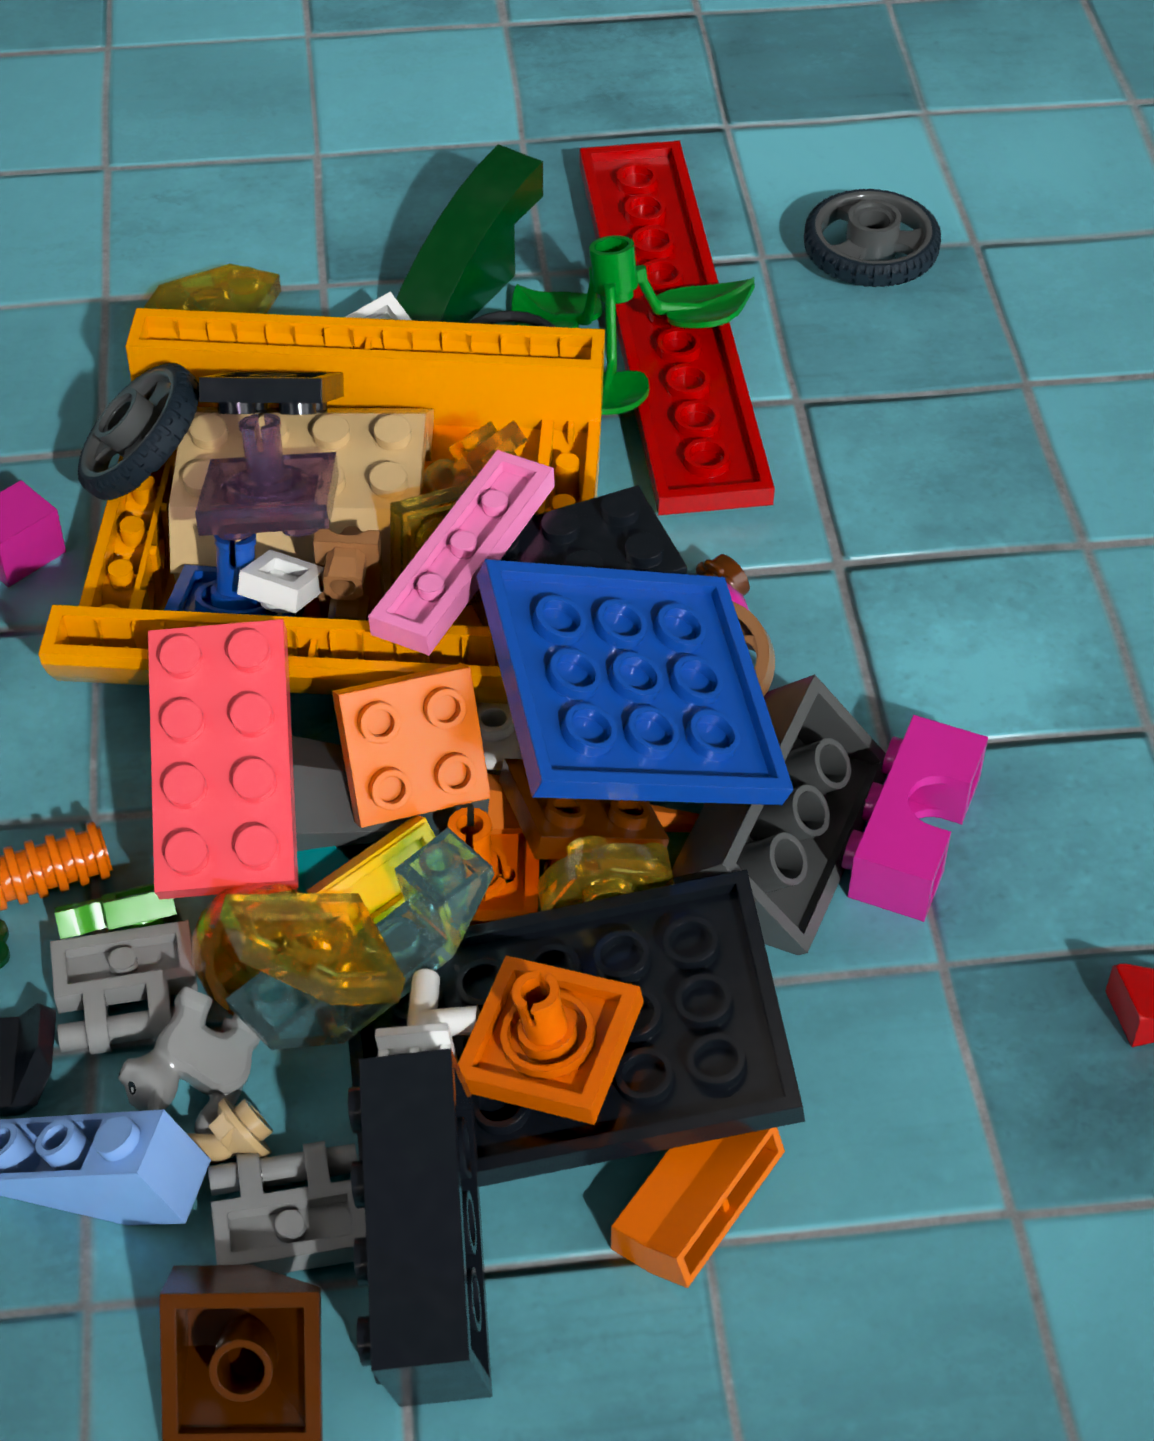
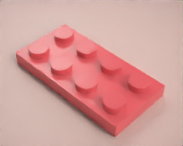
M277 619L148 631L154 893L161 900L299 888L288 641L284 620Z

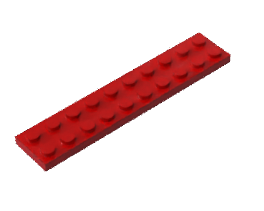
M680 141L579 148V166L596 240L606 236H626L634 241L636 266H646L647 279L656 296L674 288L719 284ZM638 284V287L633 291L634 296L631 300L616 304V330L625 370L640 371L646 375L649 382L648 397L634 410L658 516L773 505L775 487L730 322L709 328H680L672 326L667 321V314L656 315L653 313Z

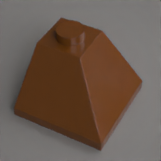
M253 1265L173 1266L159 1294L162 1441H323L321 1287Z

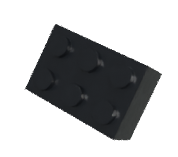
M638 485L534 515L501 558L502 561L687 574V565ZM478 589L470 602L482 626L489 627L480 589Z

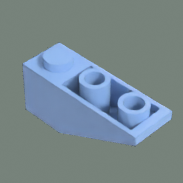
M164 1109L0 1119V1196L122 1225L186 1224L211 1162V1159Z

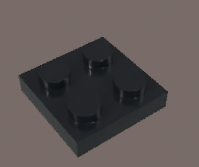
M222 372L199 377V402L218 403L219 414H255L257 410H268V403H279V414L311 415L316 414V411L327 410L328 401L344 397L343 373Z

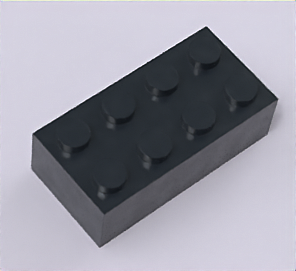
M451 1048L359 1059L360 1086L349 1087L348 1112L353 1133H362L363 1160L352 1161L351 1164L353 1201L357 1209L365 1208L366 1237L355 1238L353 1250L358 1285L368 1286L369 1316L358 1317L356 1329L361 1365L371 1366L376 1384H382L400 1407L493 1397L474 1099Z

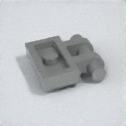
M189 920L50 941L54 999L58 1014L84 1010L85 1018L84 1021L57 1025L61 1052L89 1048L90 1055L112 1051V1044L153 1038L155 1044L160 1032L170 1022L175 1013V1006L171 1005V996L177 995L185 986L198 991ZM148 999L149 1010L115 1016L108 1015L109 1005Z
M325 1141L303 1144V1152L260 1158L259 1153L237 1154V1162L209 1166L208 1174L212 1196L239 1191L241 1193L239 1198L211 1202L217 1265H253L282 1274L354 1262V1240L358 1237H366L365 1208L357 1209L355 1207L351 1180L330 1183V1177L351 1174L352 1161H357L355 1143L328 1148L325 1146ZM308 1181V1187L265 1193L264 1187Z

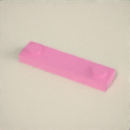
M497 450L369 614L368 620L371 635L430 655L478 591L479 585L476 576L485 559L501 560L555 487L554 468Z

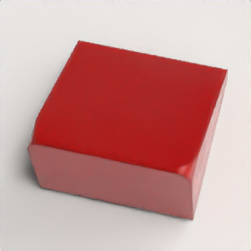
M1126 963L1113 965L1105 992L1131 1047L1154 1043V969Z

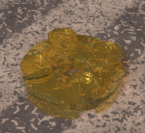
M586 836L572 841L567 846V857L558 860L543 873L539 879L537 890L541 911L675 883L668 850L663 844H608L607 840L603 837Z

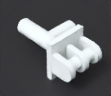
M431 969L416 971L412 976L407 1026L376 1029L375 1039L378 1046V1057L451 1048L458 1063L452 1037L471 1035L480 1015L478 1005L438 1009L440 976Z

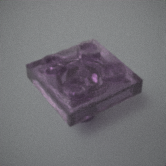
M265 413V426H261V433L258 414L244 417L238 424L242 434L245 457L210 460L195 511L198 535H217L224 540H241L252 536L254 533L282 531L283 534L288 536L301 537L311 535L319 529H329L339 477L336 452L283 455L280 432L281 420L279 416Z

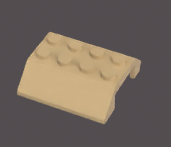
M198 407L187 433L177 448L168 507L170 574H174L175 581L177 582L185 564L217 567L214 535L223 529L236 528V542L241 541L242 529L253 531L256 534L255 560L268 550H273L315 564L313 546L315 527L328 528L340 534L344 528L355 526L362 532L380 530L385 595L423 546L420 520L425 461H431L434 409L327 408L325 411H316V414L283 415L279 414V408L268 407V410H257L255 414H219L218 407Z

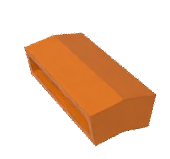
M775 1127L669 1149L611 1226V1250L653 1275L688 1288L784 1154L785 1150L778 1128Z

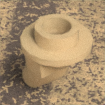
M225 1097L218 1103L217 1118L208 1126L213 1134L187 1133L211 1159L210 1163L225 1162L234 1156L237 1157V1154L259 1153L260 1157L265 1158L271 1153V1149L264 1139L273 1130L257 1109L246 1099L242 1100L236 1107Z

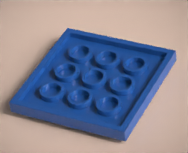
M485 559L476 577L533 798L758 805L784 804L794 788L725 577Z

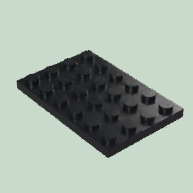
M747 869L340 952L352 1087L360 1086L359 1059L378 1057V1046L375 1039L376 1029L407 1026L412 976L420 969H431L440 976L438 1009L478 1005L481 1012L506 955L640 986L644 1003L595 1125L471 1094L474 1099L479 1187L805 1122L802 1100ZM470 1035L452 1037L458 1062ZM357 1133L359 1160H363L362 1133Z

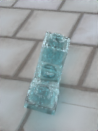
M449 828L445 829L394 869L405 899L403 904L307 978L282 955L227 997L225 1000L228 1006L270 1050L346 1043L411 991L412 976L416 971L420 969L436 971L454 957L494 877L492 866Z

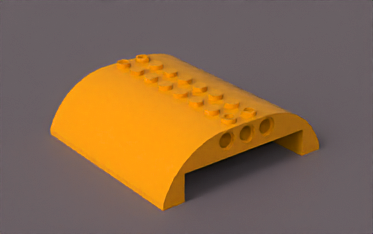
M136 308L125 346L131 381L149 369L165 363L180 364L196 377L198 383L199 377L222 372L343 373L344 397L328 401L327 408H433L431 461H425L421 511L427 506L431 509L442 502V495L481 470L497 450L506 453L514 451L519 457L554 468L555 487L536 511L535 515L597 497L605 329ZM198 401L197 408L218 407V403ZM268 403V407L279 408V403ZM177 448L160 469L152 472L151 476L141 483V486L124 496L107 500L79 606L52 605L38 653L41 665L45 671L57 681L149 685L148 631L283 619L287 628L290 693L333 695V690L464 663L471 668L476 702L509 704L490 628L482 626L470 601L430 655L372 636L369 620L321 618L319 598L313 599L305 606L302 617L164 610L176 584L174 574H170L168 507ZM119 456L118 463L123 460L122 456ZM421 528L422 545H424L428 537Z

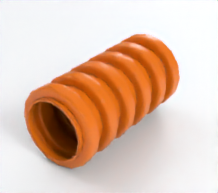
M91 821L85 824L86 830L76 833L75 829L71 827L65 829L66 836L55 839L54 834L51 833L44 836L45 842L34 845L32 839L24 841V849L14 851L12 846L4 847V855H0V911L7 910V902L18 900L20 905L27 904L29 902L28 896L38 893L41 899L49 897L48 890L59 887L61 893L69 891V884L79 881L82 887L89 885L90 877L100 875L102 880L109 879L111 877L110 871H113L100 826L96 827L95 822Z

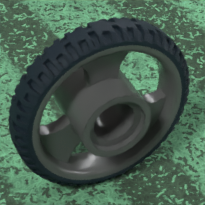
M855 189L837 193L824 199L812 209L807 217L804 228L806 252L820 270H823L833 278H838L840 281L866 287L894 286L895 284L900 285L917 279V277L922 276L933 266L939 255L941 245L940 226L934 215L925 206L905 195L880 189ZM837 220L846 221L845 242L830 245L824 238L823 231ZM901 222L908 225L913 230H900ZM897 252L907 255L896 259Z
M165 363L156 366L138 376L108 404L90 431L79 458L78 479L84 489L101 500L116 499L141 486V483L150 477L152 472L160 469L183 440L197 410L199 383L191 372L177 363ZM119 454L123 457V460L108 469L111 458L114 455Z

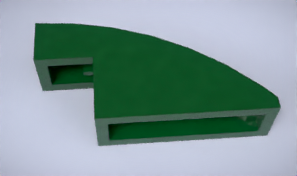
M498 144L472 171L437 219L420 248L396 299L411 320L468 323L515 276V223L543 197V161Z

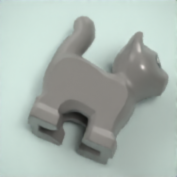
M185 986L178 992L174 1001L175 1013L170 1022L160 1032L153 1050L141 1057L127 1059L122 1065L118 1079L125 1086L129 1104L140 1111L165 1110L176 1096L179 1079L186 1081L210 1097L208 1103L196 1118L195 1133L213 1134L208 1126L217 1118L218 1103L225 1097L234 1106L236 1105L250 1074L252 1052L257 1048L267 1022L242 1010H236L233 1019L224 1018L221 1028L223 1033L213 1031L205 1025L208 1012L213 1003L212 998Z

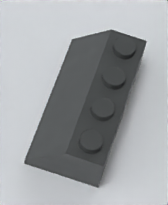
M815 674L768 691L764 697L794 788L793 792L783 805L705 803L666 879V882L672 885L747 869L764 943L795 955L808 953L845 868H842V860L849 837L854 829L862 832L866 820L862 819L869 790L873 782L883 784L887 774L882 773L886 753Z

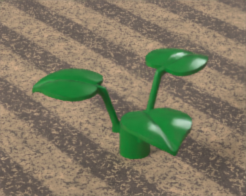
M606 236L593 241L589 245L591 266L589 267L590 282L587 293L536 291L516 284L512 297V311L538 315L550 321L556 327L578 328L579 325H590L592 321L598 319L603 312L602 302L605 303L607 366L603 374L602 415H612L635 409L646 400L649 394V382L644 373L640 371L616 372V304L631 300L634 296L633 291L639 284L653 313L656 315L667 314V321L670 325L680 328L716 327L730 322L740 314L755 288L754 277H752L751 279L728 283L674 288L656 296L647 279L646 266H636L634 241L626 236ZM514 322L515 325L532 326L526 323Z

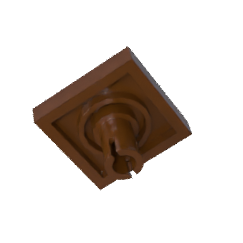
M504 758L499 782L534 858L548 859L543 870L547 872V879L554 884L570 888L582 885L587 876L586 870L589 860L663 861L669 838L649 801L533 798L523 759Z

